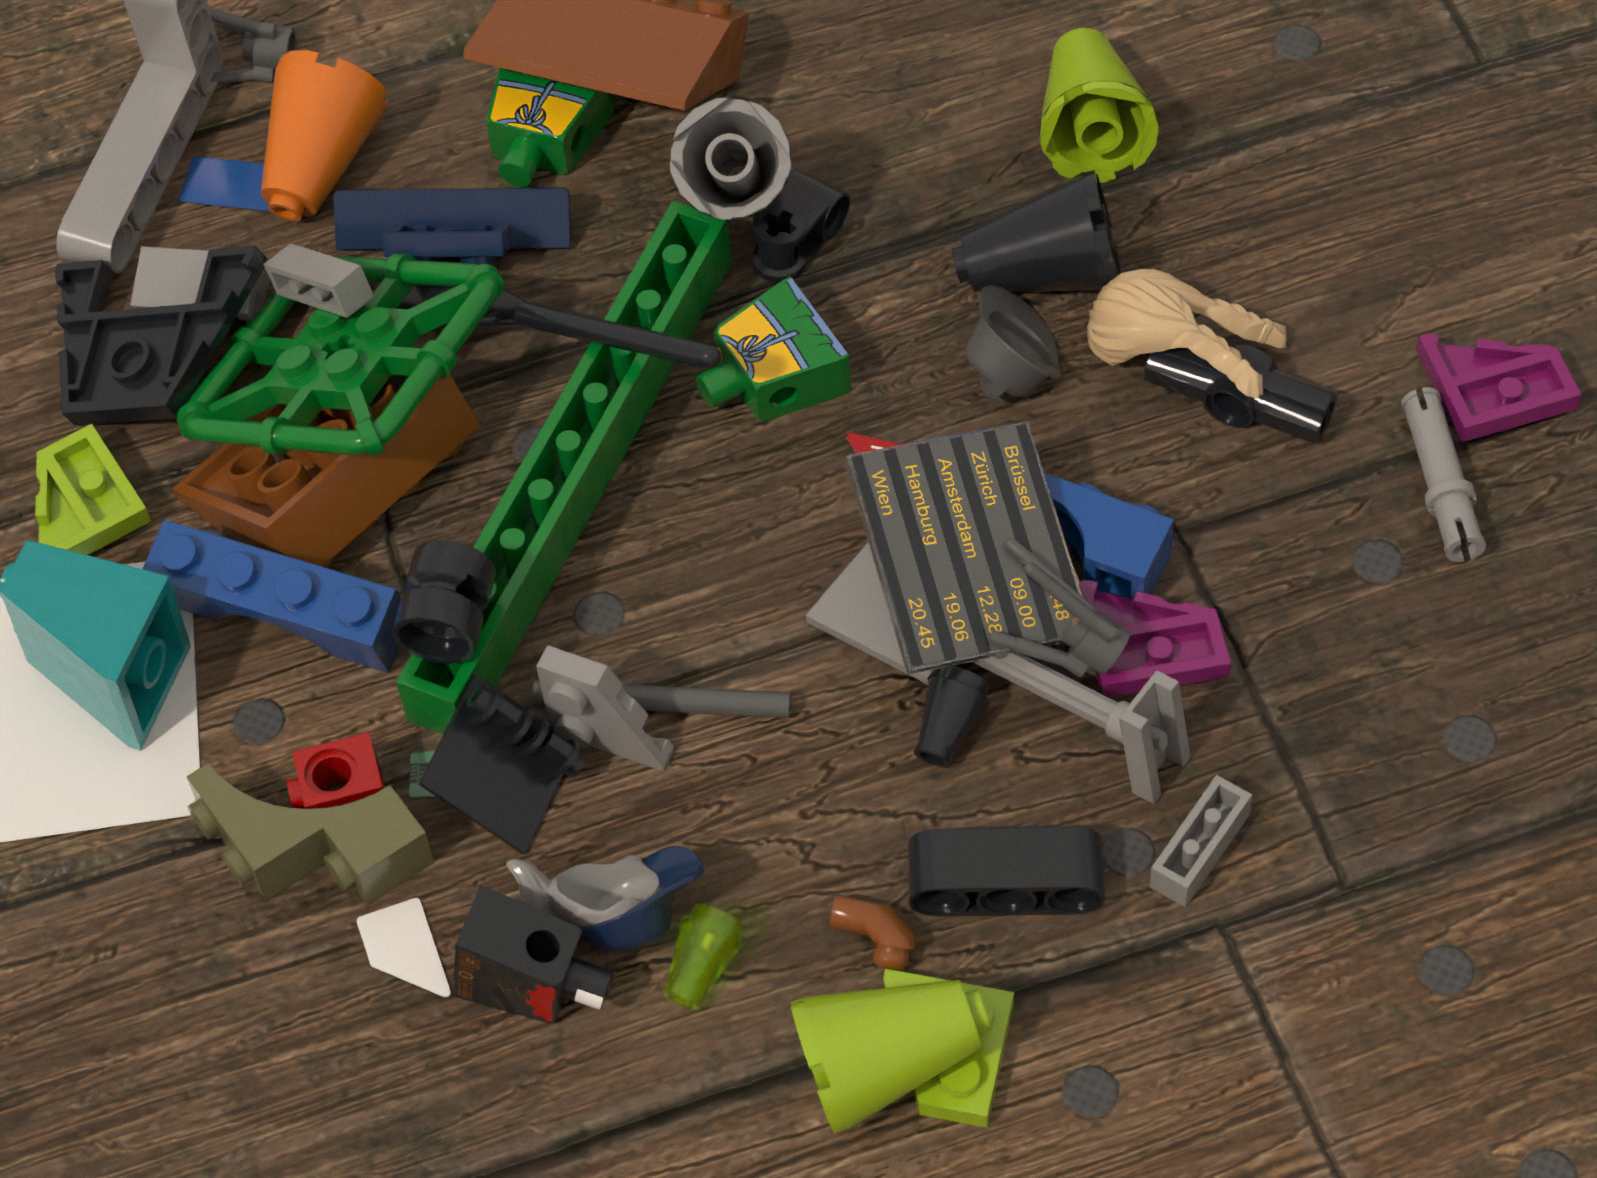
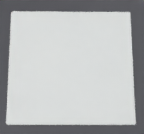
M145 562L130 563L124 565L142 569ZM0 596V843L191 816L187 806L196 800L186 776L200 768L193 613L180 610L191 648L142 749L138 750L128 747L27 662L17 634L14 632L13 624L4 601Z

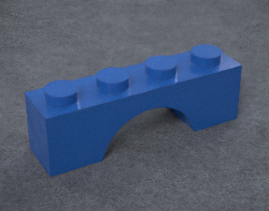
M940 435L937 441L950 438ZM1040 468L1061 539L1071 547L1078 557L1083 571V580L1098 582L1097 591L1134 599L1136 591L1152 594L1172 554L1174 519L1162 515L1158 510L1148 505L1130 504L1105 495L1098 488L1090 484H1075L1047 474Z
M167 520L163 521L142 568L143 570L169 576L179 609L216 621L221 615L226 614L259 619L282 627L311 641L331 656L387 673L390 672L400 648L394 640L392 629L402 598L397 590L392 587Z

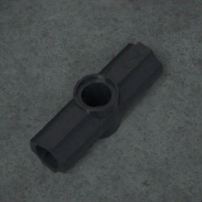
M1235 345L1233 347L1240 351L1242 359H1247L1251 364L1250 366L1262 375L1263 395H1260L1259 399L1243 394L1226 374L1218 371L1207 360L1198 357L1189 348H1173L1150 353L1145 366V381L1203 402L1204 408L1212 417L1228 426L1242 428L1251 425L1255 421L1316 444L1318 440L1321 441L1337 405L1338 392L1279 371L1270 356L1252 346Z

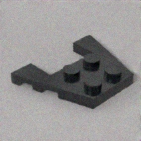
M256 245L211 249L207 255L196 301L193 304L104 311L115 272L103 260L57 264L55 278L56 283L62 288L63 303L57 305V321L64 329L65 349L59 352L62 414L74 425L176 418L177 412L187 403L264 270L263 264L267 262V257Z

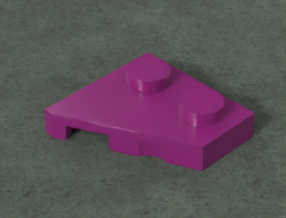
M1426 333L1418 336L1416 352L1434 388L1440 392L1442 404L1462 442L1579 408L1582 394L1555 346L1535 344L1510 346L1502 341L1477 339L1474 348L1438 344V334Z
M1089 580L1079 581V594L1096 609L1131 631L1125 648L1113 666L1103 675L1095 670L1102 695L1110 698L1139 693L1156 670L1179 681V685L1230 677L1231 661L1216 609L1187 602L1173 604L1165 601L1160 596L1136 591L1134 599L1097 591L1098 582Z

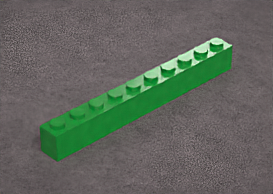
M672 200L604 320L690 339L732 264L728 221L709 217L692 206ZM590 343L473 547L485 554L494 563L496 570L489 603L485 610L482 611L484 622L476 652L472 658L464 662L451 664L431 662L414 655L410 656L396 681L408 722L444 734L473 675L476 674L492 686H497L676 362Z

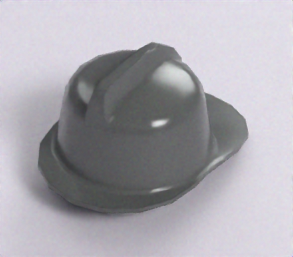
M993 285L983 287L979 295L980 318L967 342L965 355L971 365L979 372V384L985 397L989 400H994L1004 392L1013 396L1023 397L1030 394L1047 378H1060L1061 370L1058 366L1057 346L1053 334L1042 318L1027 303L1006 289Z

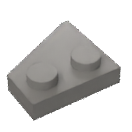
M547 645L536 668L549 725L554 728L555 735L565 742L573 739L580 744L581 749L591 746L665 771L675 751L674 745L669 739L654 738L644 732L642 727L649 715L634 698L625 692L622 682L608 665Z

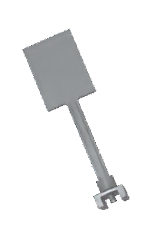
M871 539L805 615L807 623L927 685L929 679L937 677L941 668L947 665L944 664L909 672ZM1013 650L968 659L1104 728L1108 737L1124 745L1132 793L1152 804H1155L1161 796L1158 769L1165 760L1169 759L1184 767L1191 758L1179 681L1157 670L1131 703L1125 700L1118 703Z

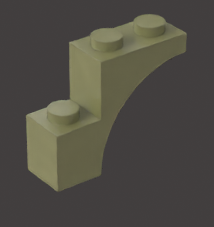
M210 763L186 776L196 800L187 807L197 826L207 839L216 834L220 836L228 848L221 852V855L232 875L241 886L252 881L266 901L323 864H326L331 875L344 891L354 886L366 904L369 905L435 863L425 830L391 786L348 804L328 808L300 809L273 805L241 792L221 777Z

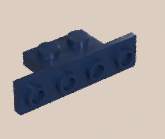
M565 187L340 189L333 195L336 250L384 249V257H390L395 253L410 254L418 261L436 262L437 257H460V263L495 265L496 256H504L511 248H570L572 246L570 191Z

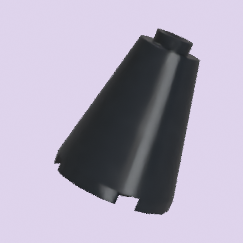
M1095 170L1081 172L961 233V246L952 248L954 266L959 282L970 281L974 292H981L983 287L989 285L1001 287L1009 292L1102 290L1103 286L1121 274L1122 270L1117 246L1114 247L1111 232L1112 224L1105 196Z

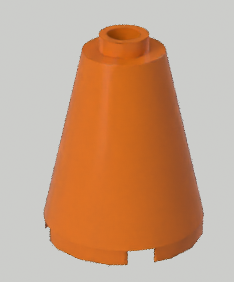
M310 50L289 51L281 55L275 69L260 194L269 203L268 209L271 213L289 221H300L302 217H311L318 212L384 115L388 100H384L387 90L369 72L340 58L337 59L335 67L317 63L316 60L319 52Z

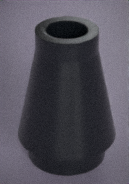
M943 666L938 677L929 679L919 740L914 750V754L919 759L941 768H949L955 754L990 705L986 697L989 684L982 677L960 667Z

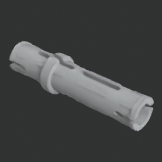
M1423 387L1422 392L1426 402V410H1422L1416 389L1412 390L1403 397L1401 407L1406 415L1428 491L1424 499L1428 513L1437 518L1447 559L1453 562H1464L1460 546L1461 538L1465 539L1470 559H1475L1485 551L1486 542L1481 534L1473 510L1477 500L1474 487L1471 482L1463 477L1442 406L1441 394L1435 388Z

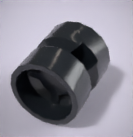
M437 540L425 542L418 546L413 554L405 582L407 592L404 593L400 601L392 629V634L397 644L412 655L431 662L451 664L461 663L472 658L476 652L484 622L482 611L485 610L489 603L496 576L494 563L482 552L459 542Z

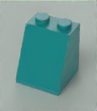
M26 540L16 561L10 562L2 573L0 596L4 601L13 624L14 632L17 634L27 662L128 747L141 750L191 648L169 576Z

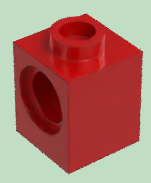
M369 732L292 752L298 776L286 780L292 808L316 809L340 806L361 800L385 788L379 761ZM336 783H347L339 790L325 791Z

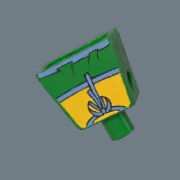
M499 68L486 125L492 155L502 161L498 168L500 176L514 186L526 187L530 185L537 169L561 175L571 173L612 117L614 112L612 94Z
M791 276L780 281L717 326L714 331L715 346L721 351V362L716 368L708 369L695 376L698 390L711 409L740 395L755 418L761 421H768L851 392L848 353Z

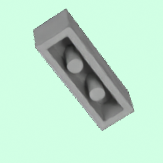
M292 243L263 264L277 295L346 318L374 297L361 265Z
M1216 775L1151 867L1150 888L1186 908L1249 817L1252 794Z

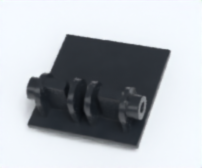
M475 674L472 676L418 785L519 853L525 854L563 774L570 778L576 776L584 766L586 756L579 752V743L573 739L565 742L555 735L554 728L546 720L540 719L534 715L533 711L524 708L505 695L501 689L492 686Z

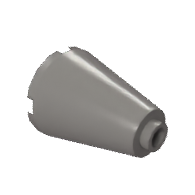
M715 98L694 108L678 125L670 150V173L681 196L697 211L720 220L745 219L768 208L783 191L791 170V148L788 137L780 122L762 105L742 99ZM745 167L741 173L729 176L734 168Z

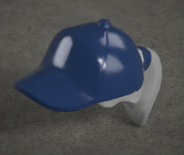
M682 846L666 847L643 859L630 855L613 864L576 865L563 871L551 880L529 861L512 859L506 863V866L518 882L522 903L576 925L583 931L582 939L609 952L633 950L664 937L672 921L670 897L697 880L705 871L704 865L697 854L689 848Z

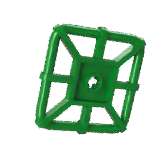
M402 253L392 254L388 259L333 256L361 265L368 282H381L373 293L374 297L348 318L316 308V311L311 314L307 324L297 337L289 339L269 337L297 302L277 295L275 290L246 327L243 326L236 329L228 339L229 349L188 402L177 412L176 420L180 433L189 440L260 447L265 453L273 455H284L290 450L338 455H362L369 453L371 457L385 452V444L391 441L403 428L436 381L449 376L456 366L457 359L455 355L491 308L494 301L503 292L504 283L500 272L490 264L477 265L471 263L418 261L414 256ZM415 285L454 287L408 310L397 309ZM448 323L435 341L426 342L422 348H412L421 335ZM248 363L274 365L265 378L222 398ZM390 376H409L380 416L375 420L370 403ZM276 404L287 405L279 417H268L263 422L245 420ZM322 408L352 410L357 430L311 427L309 425Z

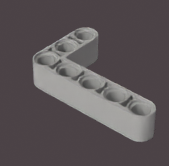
M124 0L144 61L61 221L57 234L56 248L58 256L62 261L72 263L103 260L115 273L123 271L129 263L218 84L217 81L211 82L214 73L222 71V50L206 0Z

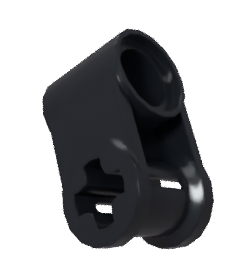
M798 168L791 170L788 181L779 197L768 208L756 214L753 218V235L758 242L753 251V268L755 272L764 280L779 283L790 276L793 280L798 277L823 245L831 240L842 227L850 208V195Z

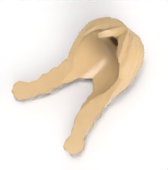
M1138 269L1123 272L1103 286L1097 300L1093 301V309L1089 311L1090 320L1086 332L1089 347L1093 353L1112 366L1126 362L1139 354L1161 352L1173 348H1189L1198 357L1207 360L1218 371L1226 374L1235 383L1239 391L1246 396L1256 399L1263 395L1262 375L1250 366L1251 364L1247 359H1242L1239 350L1228 346L1224 338L1215 335L1206 325L1197 324L1193 315L1204 316L1243 339L1265 343L1276 348H1286L1287 336L1286 325L1272 322L1268 318L1260 319L1255 313L1247 312L1239 304H1229L1219 298H1208L1171 274L1156 269Z

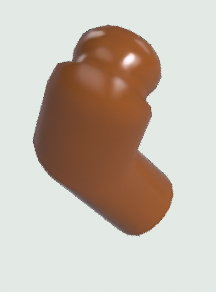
M841 895L835 897L831 911L830 927L869 936L873 942L877 943L873 954V961L876 966L896 971L906 969L910 961L909 952L915 949V936L893 908L886 905Z

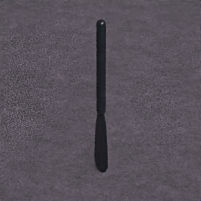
M415 285L397 309L408 310L454 287ZM503 289L501 295L494 301L491 308L478 324L480 326L520 325L704 369L716 368L722 359L721 351L713 344L528 303L506 289Z

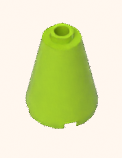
M1091 28L1071 30L1058 39L1052 53L1039 129V139L1043 153L1052 162L1053 168L1060 175L1067 178H1072L1081 172L1095 170L1100 183H1105L1116 179L1115 172L1125 169L1130 165H1133L1135 170L1145 163L1156 146L1159 125L1155 109L1104 34Z
M960 980L803 996L801 999L790 1002L800 1042L809 1069H812L819 1089L817 1092L834 1134L850 1130L979 1050L983 1045L978 1033L992 1029L979 990L976 989L964 993Z

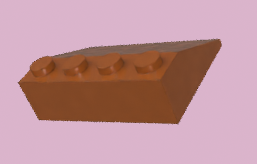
M496 0L464 47L463 59L685 111L739 80L749 12L731 9V0Z
M449 374L446 378L436 381L403 428L391 441L385 444L386 451L374 457H371L369 453L362 455H338L290 450L284 455H273L265 453L260 447L224 443L176 484L172 491L180 501L231 540L328 568L335 555L353 539L368 533L374 527L376 519L398 499H402L414 492L419 486L420 480L442 460L448 459L459 452L464 445V441L481 425ZM390 376L370 403L375 420L380 416L409 376ZM276 404L260 412L251 421L263 422L268 417H279L287 405ZM322 408L309 425L311 427L357 430L352 410Z

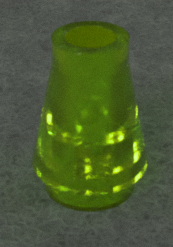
M695 904L689 916L681 917L668 980L662 991L663 996L685 1008L699 1010L707 993L743 946L742 941L739 939L744 927L743 924L720 909L705 904Z

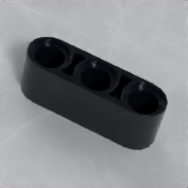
M1088 828L931 829L916 833L910 838L908 843L909 905L911 909L924 915L939 917L1075 915L1095 911L1103 906L1105 902L1103 840L1099 833Z

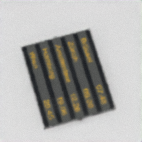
M1028 421L946 437L936 435L930 440L846 456L845 464L907 675L992 657L1003 659L1008 654L1016 653L1012 649L993 644L989 640V635L993 631L1002 632L1014 637L1017 636L1045 646L1064 643L1061 641L1062 636L1075 615L1029 577L1024 571L1025 565L1005 547V542L1008 538L1016 539L1082 596Z

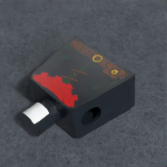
M480 886L455 946L453 996L545 1023H555L565 998L601 1010L610 990L614 971L579 959L583 931L576 925L494 890Z

